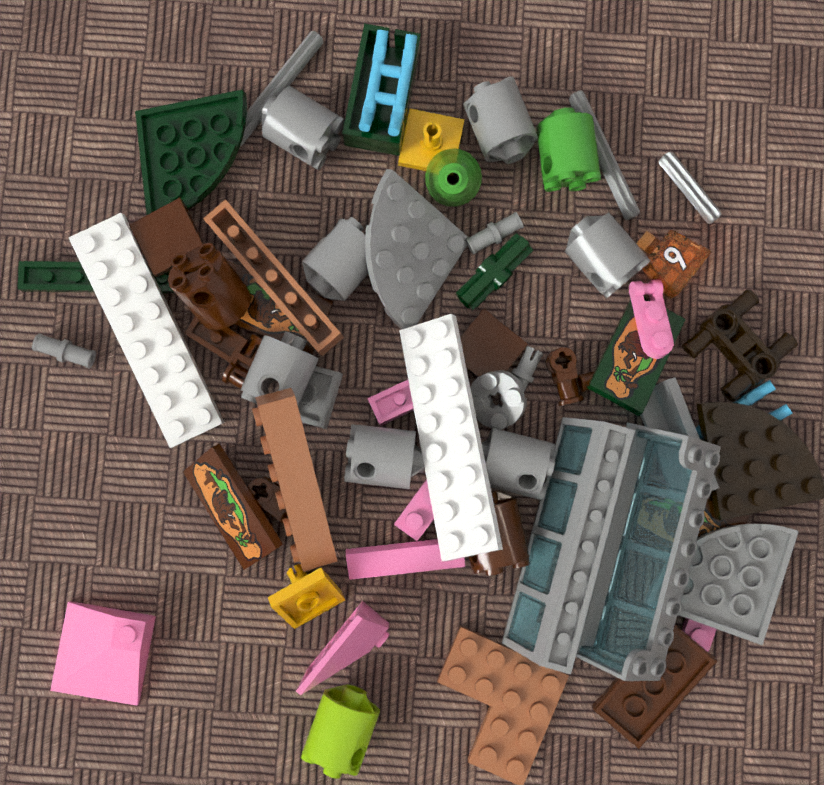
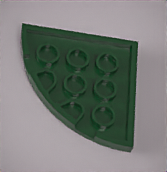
M243 90L135 111L146 215L178 198L184 201L189 210L204 200L222 181L238 154L244 136L247 117V97Z

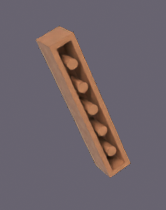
M226 199L203 218L320 355L326 354L344 338Z
M292 388L255 397L258 407L252 408L256 426L263 425L266 435L260 437L264 455L271 454L273 464L267 466L272 483L277 481L279 483L280 491L275 492L279 510L286 509L288 518L282 519L287 537L293 535L295 544L289 545L294 563L300 561L303 572L337 562L295 394Z

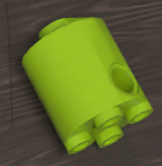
M346 684L325 689L301 759L307 763L323 767V773L331 778L339 779L342 773L357 776L360 771L380 713V709L368 700L365 690Z

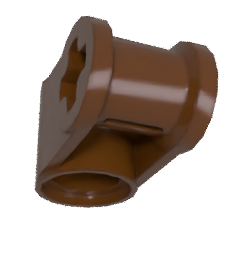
M258 477L252 480L248 485V489L259 507L283 523L282 519L288 518L286 509L279 510L275 492L280 491L279 484L276 482L272 483V480L268 477ZM266 484L268 496L262 495L258 497L256 495L258 490L255 488V485Z

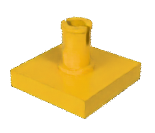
M410 108L398 166L426 171L428 164L435 155L447 149H459L465 119Z
M301 564L294 566L296 574H294L292 568H289L287 575L292 584L268 597L271 608L294 629L345 601L340 588L322 567L308 575L306 571L303 572Z

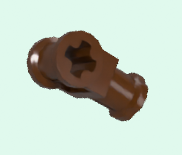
M254 334L251 335L252 341L245 353L242 355L238 352L235 359L227 366L222 376V382L225 384L231 383L241 389L244 380L237 376L240 375L246 378L262 338Z
M560 347L550 352L545 360V365L551 373L553 384L557 385L560 397L559 406L584 400L583 396L579 394L576 378H578L576 370L577 358L575 353L567 347ZM559 357L565 358L566 363L556 365L555 359Z

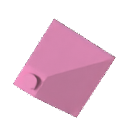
M69 601L50 691L139 705L156 616Z
M362 601L307 668L296 692L300 695L304 694L369 653L374 646L380 648L390 635L387 632L389 622Z

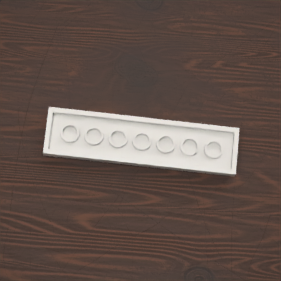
M119 213L69 237L169 447H175L225 423L129 226L126 216L123 213Z
M448 314L399 330L442 561H450L503 550L456 316Z

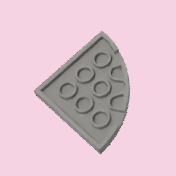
M386 169L371 202L374 205L370 223L366 225V263L373 290L378 293L385 307L386 314L399 328L405 329L417 325L467 247L466 238L469 237L395 171Z
M747 523L719 528L698 537L696 541L697 550L692 557L688 571L689 581L684 587L681 598L682 607L679 616L763 646L799 531L783 526ZM668 562L653 581L644 601L646 604L657 607Z

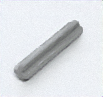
M670 151L658 161L660 166L708 224L717 220L722 215L721 211L675 154Z

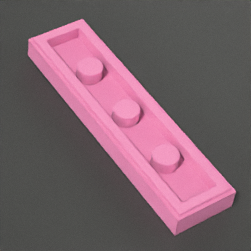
M438 539L346 549L349 580L465 567V557L442 561Z

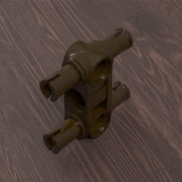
M746 289L730 305H722L713 314L707 316L699 327L700 331L682 345L683 350L691 358H696L699 353L713 343L735 367L738 374L720 388L721 393L731 402H734L750 386H758L765 379L774 376L780 367V360L798 346L797 340L791 334L785 332L767 348L742 320V316L759 303L757 295L749 289ZM717 317L724 321V330L719 329L716 325ZM756 361L763 365V372L761 374L755 369Z

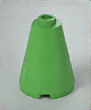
M447 149L441 151L428 164L425 174L426 187L430 195L440 204L450 207L464 205L471 201L480 189L482 182L481 168L477 160L464 150ZM450 173H456L459 176V181L455 185H451L447 181Z

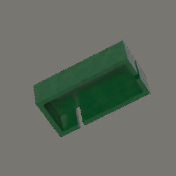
M364 23L342 132L345 146L400 156L404 126H406L420 55V33L395 29V48L390 47V28ZM377 30L389 31L385 64L400 67L406 34L417 36L415 60L406 100L404 119L399 135L396 137L388 134L393 106L376 104V111L370 130L364 132L359 129L372 67ZM381 76L379 92L396 94L399 79Z

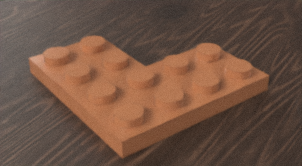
M460 625L437 682L489 705L467 758L468 763L514 784L524 785L569 675L539 666L506 645Z

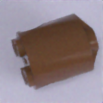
M204 243L187 253H178L172 258L170 262L172 268L168 277L169 286L207 329L219 330L227 328L245 315L251 302L250 291L222 253L212 243Z
M491 490L503 550L469 556L471 569L474 574L485 572L486 576L503 573V567L512 565L513 568H520L530 565V556L517 498L497 490Z

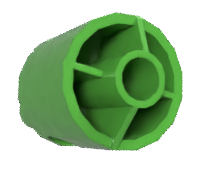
M561 108L552 112L536 126L542 177L546 192L557 191L562 187H569V191H580L586 188V183L601 180L592 115L575 112L573 108Z

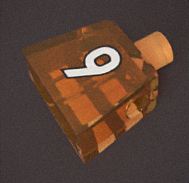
M669 230L660 240L646 231L636 243L642 250L648 253L647 257L651 260L642 270L651 280L659 279L662 281L663 293L669 299L677 296L712 253L709 249L674 230Z

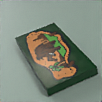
M644 297L645 301H650V299ZM631 298L587 388L640 416L645 410L671 351L660 359H654L646 355L641 346ZM666 309L675 344L686 319Z

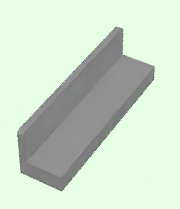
M676 377L657 384L643 414L640 415L644 426L700 440ZM660 439L657 441L655 454L669 491L686 495L692 470L682 467L679 462L681 444ZM714 475L712 479V491L719 488Z

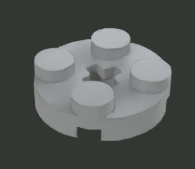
M504 370L490 371L482 374L472 383L470 388L476 418L483 425L502 430L514 424L524 414L527 406V398H525L523 392L524 387L522 382L512 373ZM500 393L502 395L500 400L503 402V406L500 404L496 406L492 402L491 395Z

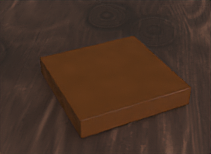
M181 198L170 202L129 225L155 277H160L171 270L170 262L176 254L187 253L204 244Z
M485 309L480 312L460 337L466 368L477 378L490 371H507L528 345Z

